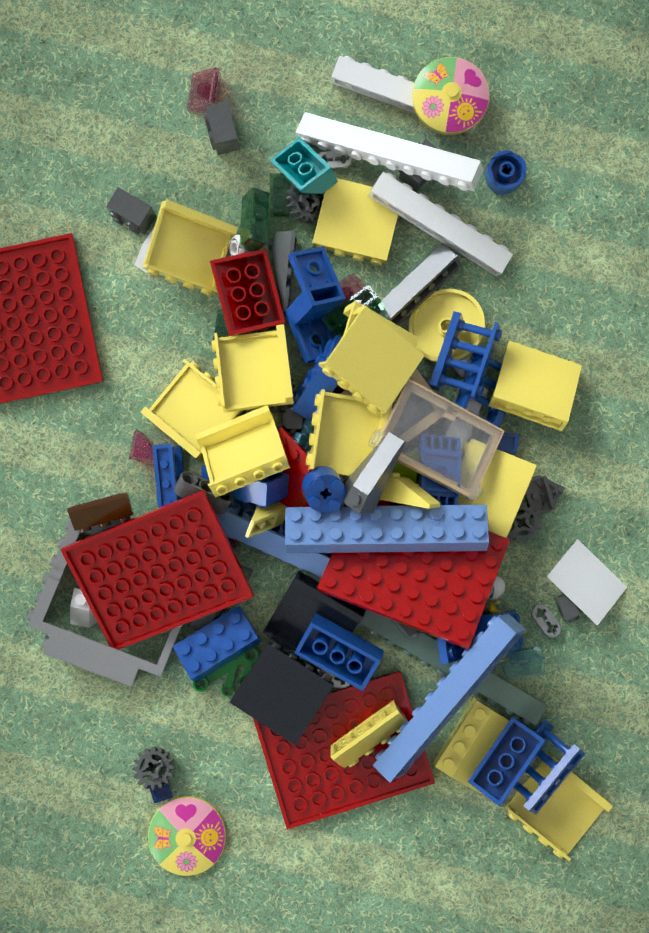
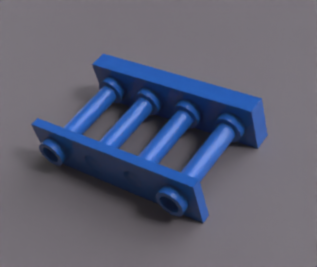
M454 311L429 383L431 388L439 391L441 386L448 385L471 392L472 400L477 401L478 396L481 397L484 390L482 383L496 341L499 342L502 336L499 323L495 322L493 330L465 323L462 314ZM464 330L490 337L487 348L459 341V338H457L459 331L462 332ZM458 348L483 355L481 366L453 359L451 356L453 349L456 350ZM455 367L476 373L477 377L474 385L448 378L445 375L447 368Z
M473 353L470 364L481 366L484 356ZM491 358L488 366L500 372L502 364ZM467 371L463 382L474 385L477 374ZM485 376L482 384L495 390L497 382ZM460 389L455 404L466 409L469 400L472 399L470 396L471 392ZM478 396L476 402L489 408L486 419L481 416L479 417L500 428L505 412L488 406L490 400L483 396ZM480 432V434L486 437H490V435L486 434L485 432Z
M173 444L152 446L158 508L182 499L174 492V487L180 475L184 472L181 446H173Z
M546 720L536 727L535 733L544 739L547 738L564 753V757L556 763L542 750L538 757L551 768L550 774L544 778L534 768L530 767L527 774L539 783L537 790L531 793L521 783L517 786L516 790L526 798L524 806L535 815L586 754L575 744L572 747L564 744L551 732L554 726Z

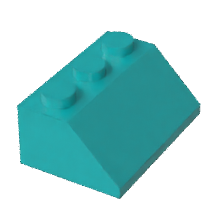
M300 137L270 159V162L301 193L323 194L338 182L332 167Z

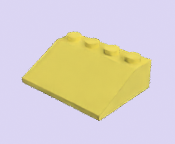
M474 697L433 761L434 766L451 778L481 793L468 783V780L510 720Z
M391 701L331 744V758L343 768L354 766L359 762V757L364 754L365 756L371 754L375 750L374 747L379 743L382 745L391 739L390 735L394 732H401L400 727L407 721V718L395 701Z

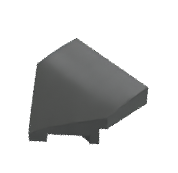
M538 475L532 477L525 494L527 507L533 504V511H540L537 516L551 512L552 509H555V504L565 487L547 479L546 476Z

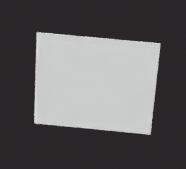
M578 539L547 576L597 626L627 588Z

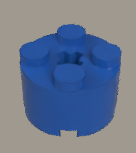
M504 150L496 153L485 171V180L488 187L497 194L505 195L516 191L524 180L526 163L520 155L513 153V151Z
M327 466L316 467L313 471L307 473L302 481L303 493L312 509L323 513L340 509L346 496V488L339 474L333 468Z

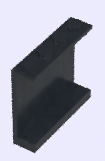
M298 571L263 633L268 638L282 643L285 648L295 651L315 613L352 633L357 624L361 622L366 609L318 591L319 582Z
M268 641L229 703L296 745L333 688L334 682L331 681L333 678L325 672L322 674L317 672L313 664L307 661L303 663L294 652H286L277 641Z

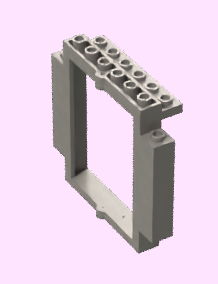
M69 518L64 528L68 530L66 536H61L57 545L60 548L58 555L54 554L49 564L53 566L50 574L46 572L42 584H45L43 591H38L34 600L37 603L35 610H30L26 619L30 621L28 627L50 635L45 636L41 647H44L43 654L128 686H132L138 669L161 677L182 625L170 629L155 664L44 621L68 565L61 552V548L78 541L80 536V530H74ZM119 520L111 521V525L102 528L99 525L91 526L92 530L87 531V533L93 535L120 524Z

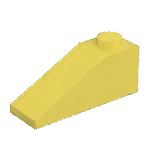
M392 472L379 499L429 509L440 507V502L408 477L400 476L401 473Z
M281 502L272 503L265 508L256 505L255 513L245 536L250 538L282 525L285 519L286 506Z

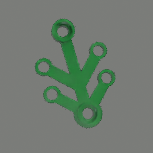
M255 646L240 655V657L202 679L205 682L203 687H200L198 682L193 681V688L198 692H203L208 688L210 682L228 673L226 683L222 688V694L224 696L232 695V686L238 666L245 663L243 674L238 679V683L241 685V678L247 676L252 668V664L255 663L261 654L260 649ZM249 651H254L255 656L253 658L248 656ZM230 687L231 693L226 694L224 688Z

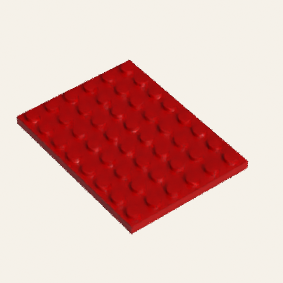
M69 233L0 248V404L104 382L73 234Z
M205 489L61 548V552L109 646L118 650L254 597V592Z
M379 500L377 506H412ZM488 532L489 544L487 551L332 553L317 590L469 650L510 539Z
M401 671L369 680L363 691L354 686H349L329 692L296 745L253 718L287 830L435 784L425 750L403 776L392 782H389L373 766L377 761L375 758L377 754L389 747L388 741L382 745L381 743L374 747L375 750L367 756L364 754L359 757V762L352 767L347 766L343 768L331 758V744L393 700L408 721L414 717ZM394 732L392 735H390V737L392 738L394 735L398 736L399 733Z

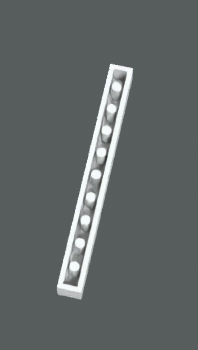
M306 112L296 130L298 137L303 139L309 146L314 145L324 151L328 149L338 155H349L356 160L363 159L373 165H384L390 170L398 169L408 175H419L425 180L433 179L446 186L449 184L454 185L463 191H475L483 173L480 160Z

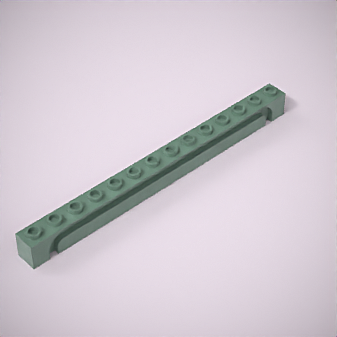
M309 572V577L320 582L321 578ZM369 610L365 611L361 622L357 626L362 628L364 625L370 629L369 633L378 638L380 635L385 637V642L391 646L396 647L398 645L404 648L402 652L410 657L416 655L420 658L419 662L427 667L430 664L437 668L435 671L446 677L447 674L451 673L449 669L456 661L441 664L438 642L435 638L424 632H421L415 638H412V636L405 638L391 619ZM490 672L474 691V694L477 696L480 694L486 696V701L496 706L498 703L503 706L502 710L511 716L514 713L520 716L519 720L527 725L531 723L537 725L548 706L543 701L493 672Z

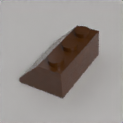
M128 492L67 508L74 530H80V533L91 531V526L99 525L100 528L109 526L111 521L117 519L119 523L131 519L130 516L134 515Z

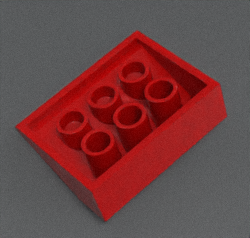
M266 249L210 261L229 336L277 329L276 325L285 324Z
M281 427L278 432L290 468L282 471L289 474L288 497L281 499L279 502L286 507H310L302 490V481L305 475L311 472L308 470L309 465H306L308 452L288 430Z

